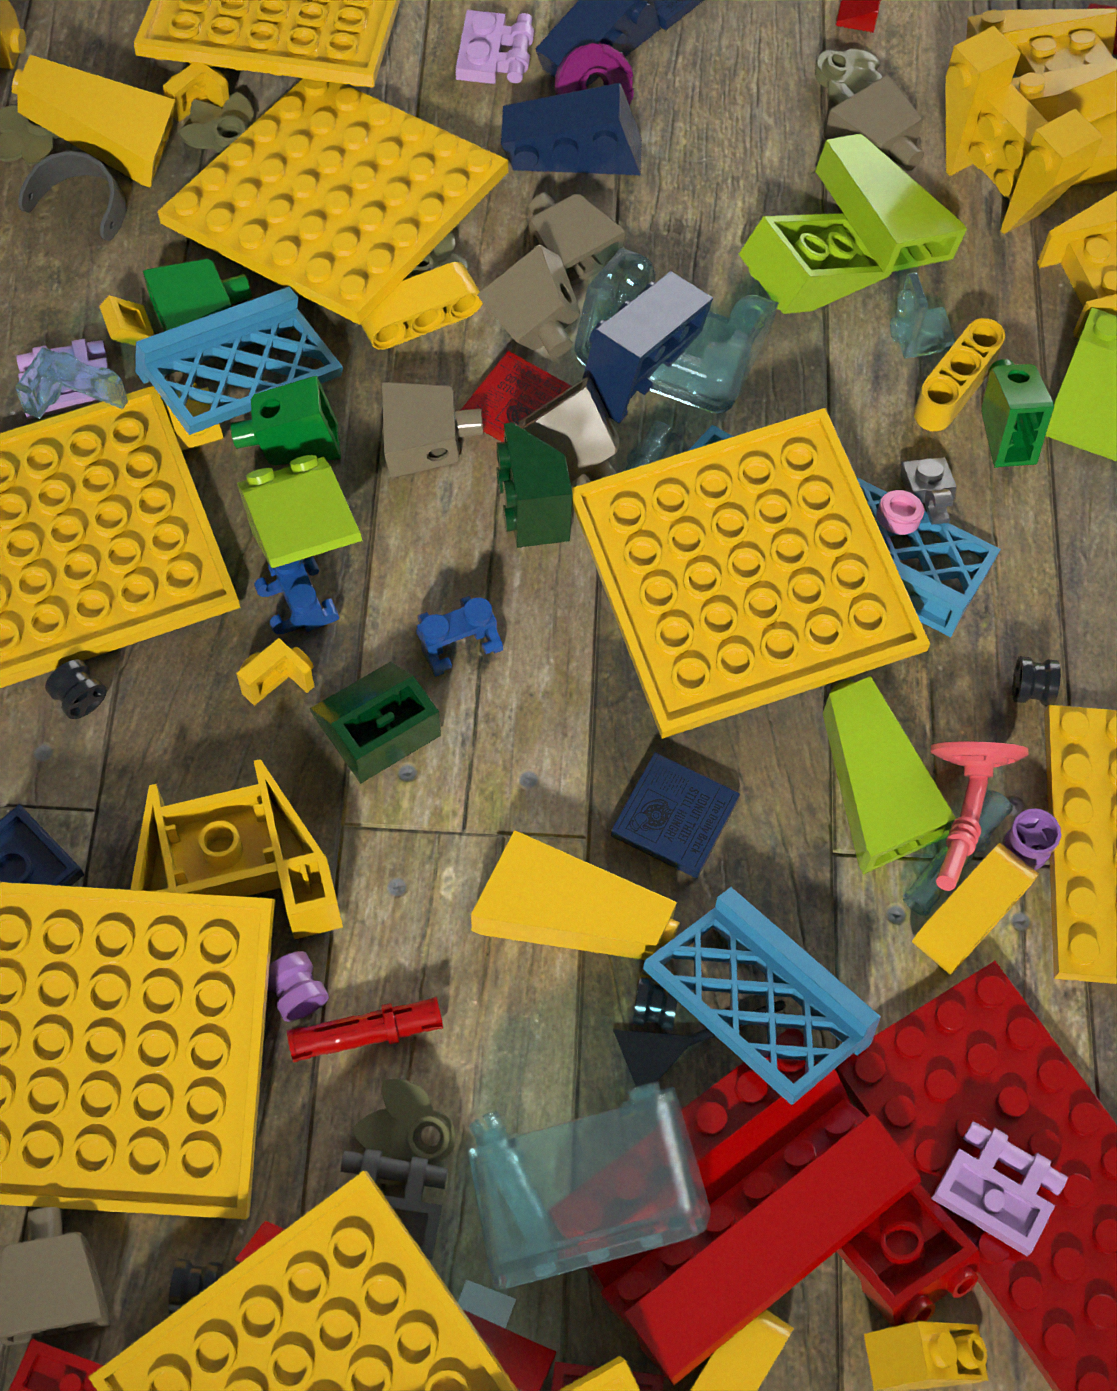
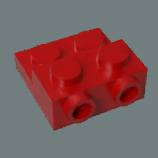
M920 1183L837 1251L860 1279L864 1294L892 1327L917 1321L927 1322L935 1312L936 1306L934 1303L948 1293H951L955 1298L967 1294L978 1281L977 1273L980 1272L979 1249L939 1204L931 1199L930 1194Z

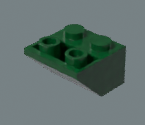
M504 423V442L496 443L499 466L496 467L499 493L504 494L503 516L506 532L514 531L517 548L570 541L573 493L565 455L515 423Z
M388 662L310 708L312 715L360 784L441 736L439 710L415 677L392 662Z

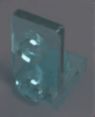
M917 272L908 273L903 290L898 293L896 315L890 320L892 340L894 343H899L904 359L948 352L956 342V338L945 308L928 309V301Z
M44 347L41 348L15 386L24 412L41 419L49 405L56 403L61 394L62 386L120 409H124L128 402L121 378L110 369L104 367L95 368L80 362L69 353H57Z

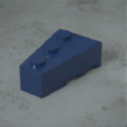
M578 0L535 48L543 70L556 78V71L563 58L573 49L591 43L610 45L626 57L661 29L654 1ZM592 73L587 79L586 88L600 76Z
M621 83L503 106L501 145L513 170L641 176L642 138Z
M672 271L656 283L651 281L644 288L641 295L632 302L629 300L625 301L614 316L607 321L601 320L590 334L589 343L592 346L582 380L590 376L609 417L619 424L628 415L627 407L633 395L637 391L646 395L653 387V382L649 380L650 376L662 363L670 368L703 330L713 297Z

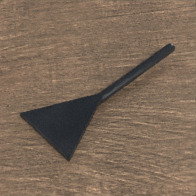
M783 1000L774 1002L775 1013L785 1009L786 1003ZM766 1006L750 1012L766 1013ZM708 1028L689 1036L613 1029L641 1100L689 1046L715 1036Z

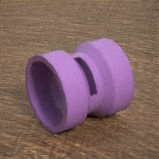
M1028 809L1021 812L1015 818L1011 828L1004 836L1002 844L1034 870H1037L1048 861L1051 853L1058 846L1061 838V828L1056 818L1049 812L1041 809Z
M303 951L287 954L269 966L268 990L275 992L277 997H279L277 1008L283 1020L287 1022L296 1021L314 1013L329 999L322 982L313 980L311 974L313 965L307 953Z

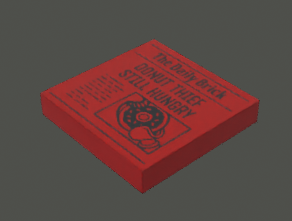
M507 351L460 410L481 409L484 432L504 442V423L513 422L519 425L522 419L571 388L572 385Z

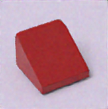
M841 0L836 26L874 33L881 0Z

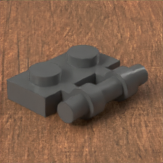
M366 1149L364 1154L344 1151L341 1172L358 1175L362 1171H367L375 1184H377L378 1178L407 1183L404 1199L385 1195L384 1197L426 1258L433 1260L442 1205L421 1201L425 1186L445 1189L448 1168L429 1165V1159L412 1157L411 1162L382 1157V1151Z

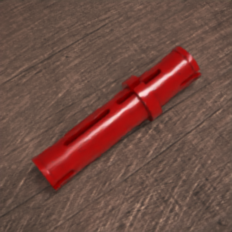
M437 996L421 1000L420 1002L392 1007V1003L381 1005V1010L354 1015L308 1027L287 1030V1038L292 1061L295 1063L310 1059L311 1057L332 1054L389 1041V1045L400 1043L399 1038L444 1029Z

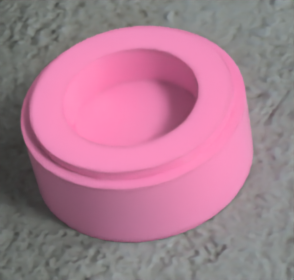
M893 490L886 493L882 497L877 509V519L881 526L892 533L900 535L916 531L924 515V506L920 499L914 494L903 490Z

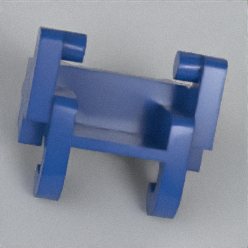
M314 556L276 568H271L269 565L268 569L271 576H277L276 581L267 584L265 578L261 577L254 583L256 592L261 597L283 593L291 617L288 620L282 621L280 615H275L270 619V626L276 634H285L302 627L308 632L339 619V614L332 599L324 600L322 602L323 609L321 608L316 592L307 575V572L310 576L320 572Z
M466 596L460 599V609L444 615H429L428 612L418 615L419 624L417 625L416 633L421 642L422 652L435 677L444 674L445 670L452 668L449 657L441 660L438 655L443 654V646L470 635H474L476 640L486 636L488 641L482 643L485 654L491 652L495 654L503 651V643L497 631V620L492 612L491 604L486 599H471L470 596Z

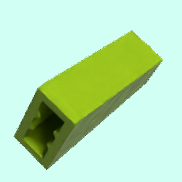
M856 134L826 140L815 172L884 274L954 258L967 230L965 225L864 135Z
M869 676L858 682L850 679L836 685L829 693L823 711V718L858 865L864 875L946 838L956 817L872 677Z

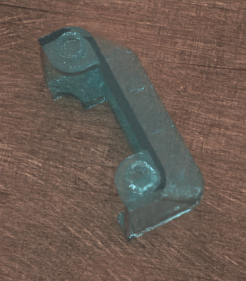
M621 247L588 285L575 340L576 356L584 366H586L592 346L589 343V337L594 327L601 320H609L617 313L625 301L629 300L632 302L641 295L644 288L651 281L655 282L656 272L654 266L645 256ZM748 295L743 296L736 302L731 311L730 318L709 311L702 332L669 368L662 363L650 376L649 380L653 382V387L650 391L711 413L719 414L731 409L743 389L774 322L779 303L761 296Z
M659 1082L638 1086L627 1091L630 1100L622 1103L617 1108L518 1135V1133L507 1134L505 1125L475 1134L476 1143L468 1147V1154L488 1266L495 1289L519 1286L679 1242L696 1236L707 1228L711 1209L674 1086L663 1090L660 1089Z

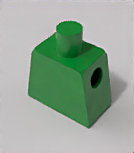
M209 259L143 270L149 298L163 331L231 308L233 304L252 299V292L245 274L221 281L213 261Z
M1001 359L989 367V379L981 406V413L994 468L1037 465L1054 410V404L1035 365H1014L1009 359Z
M317 376L254 394L250 399L252 419L231 423V435L236 449L260 445L267 461L272 465L290 464L292 460L306 455H316L317 459L324 457L326 461L341 459L338 421Z

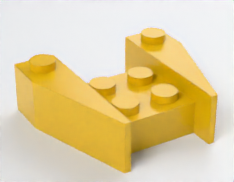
M1116 9L988 10L983 14L967 18L966 40L995 26L1020 52L1014 72L1017 77L1012 78L1011 84L1048 122L1075 108L1088 122L1117 111V59H1114L1112 56L1117 21Z
M992 26L955 45L952 51L945 77L946 173L951 176L974 164L997 186L999 192L1010 200L1000 229L1003 234H1006L1041 215L1092 167L1103 136L1076 108L1048 122L1011 84L1020 52L995 26Z
M1117 191L1049 231L1037 262L1039 268L1060 263L1076 292L1083 310L1073 331L1075 338H1079L1091 308L1117 316Z
M261 759L254 761L258 784L172 805H164L157 784L149 785L130 890L245 897L282 888L287 916L294 939L343 928L327 858Z

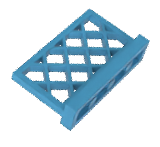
M290 286L136 342L135 372L144 384L152 383L189 435L250 412V399L256 393L313 376H317L320 383H324L342 376L343 366L297 309L298 297ZM296 328L302 337L300 342L276 335ZM252 343L266 346L263 356L240 351L239 348ZM272 348L295 353L293 364L269 358ZM306 356L320 360L324 367L314 370L299 366L301 357ZM215 357L228 360L224 371L201 365V362ZM234 362L258 368L255 379L231 373ZM265 370L288 375L287 381L280 384L261 380ZM174 372L189 374L185 385L166 381L164 376ZM196 376L220 382L217 392L213 393L193 388ZM227 384L251 390L249 396L241 399L223 395ZM188 399L212 405L210 411L195 417L190 414L185 406Z
M856 477L920 622L951 637L1001 549L950 523L932 525L926 511H924L918 529L907 534L913 547L895 549L889 536L900 534L886 530L877 519V509L880 501L888 492ZM929 530L938 535L942 543L924 545L918 532ZM970 551L984 558V561L979 564L964 565L959 552ZM947 554L953 567L935 570L929 556ZM918 558L924 572H918L901 563L900 560ZM958 578L965 593L962 594L942 584L941 581Z
M732 887L717 897L715 908L644 961V971L791 1105L852 1053L858 1056L870 1046L881 1018L878 1013ZM713 928L728 941V950L701 948V936ZM671 959L693 960L694 977L673 975L663 965ZM701 961L729 963V979L702 978ZM737 964L755 965L765 974V982L737 980ZM702 991L730 993V1010L711 1009L702 1001ZM738 993L765 995L766 1013L738 1011ZM774 996L791 997L802 1007V1015L776 1014L774 1012ZM739 1024L767 1026L768 1044L748 1043L739 1035ZM775 1027L803 1029L804 1047L776 1045ZM812 1030L830 1031L842 1043L836 1049L813 1048ZM777 1058L805 1060L806 1074L793 1084L777 1069ZM814 1061H820L817 1065L814 1066Z

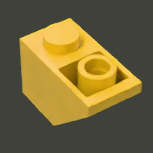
M917 1321L864 1334L874 1391H911L989 1381L986 1368L987 1349L983 1339L980 1337L978 1325Z

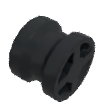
M1018 657L1012 683L1014 702L1026 703L1028 700L1034 699L1039 700L1042 705H1054L1060 688L1061 668L1059 661L1048 659L1043 663H1036L1030 657Z
M79 659L62 664L49 676L45 684L46 692L52 699L62 702L61 708L70 719H80L90 714L102 703L107 692L100 680L90 677L89 667L84 661Z
M640 974L632 1024L644 1025L649 1021L658 1023L662 1029L672 1031L678 1001L658 982L654 981L650 975Z
M178 1259L173 1269L169 1289V1314L172 1315L223 1276V1264L210 1262L205 1267L194 1266L188 1259Z

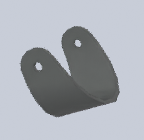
M73 151L51 154L37 163L26 177L18 197L20 210L28 213L32 211L38 201L52 186L67 178L83 175L102 177L108 181L111 191L108 207L100 225V236L106 241L112 240L121 228L127 213L126 195L102 162L86 153Z

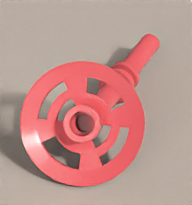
M975 741L943 742L931 745L930 752L945 761H950V763L964 766V776L969 777L960 817L954 820L946 839L948 851L936 879V884L939 888L951 891L956 887L967 856L971 855L976 848L981 835L979 820L988 786V778L993 777L994 767L1008 765L1027 757L1029 754L1027 747L1007 743Z

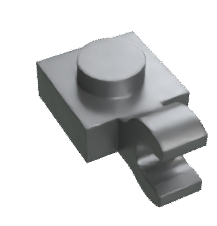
M946 458L902 462L900 475L905 489L925 504L930 523L932 525L950 523L946 506H953L957 486Z

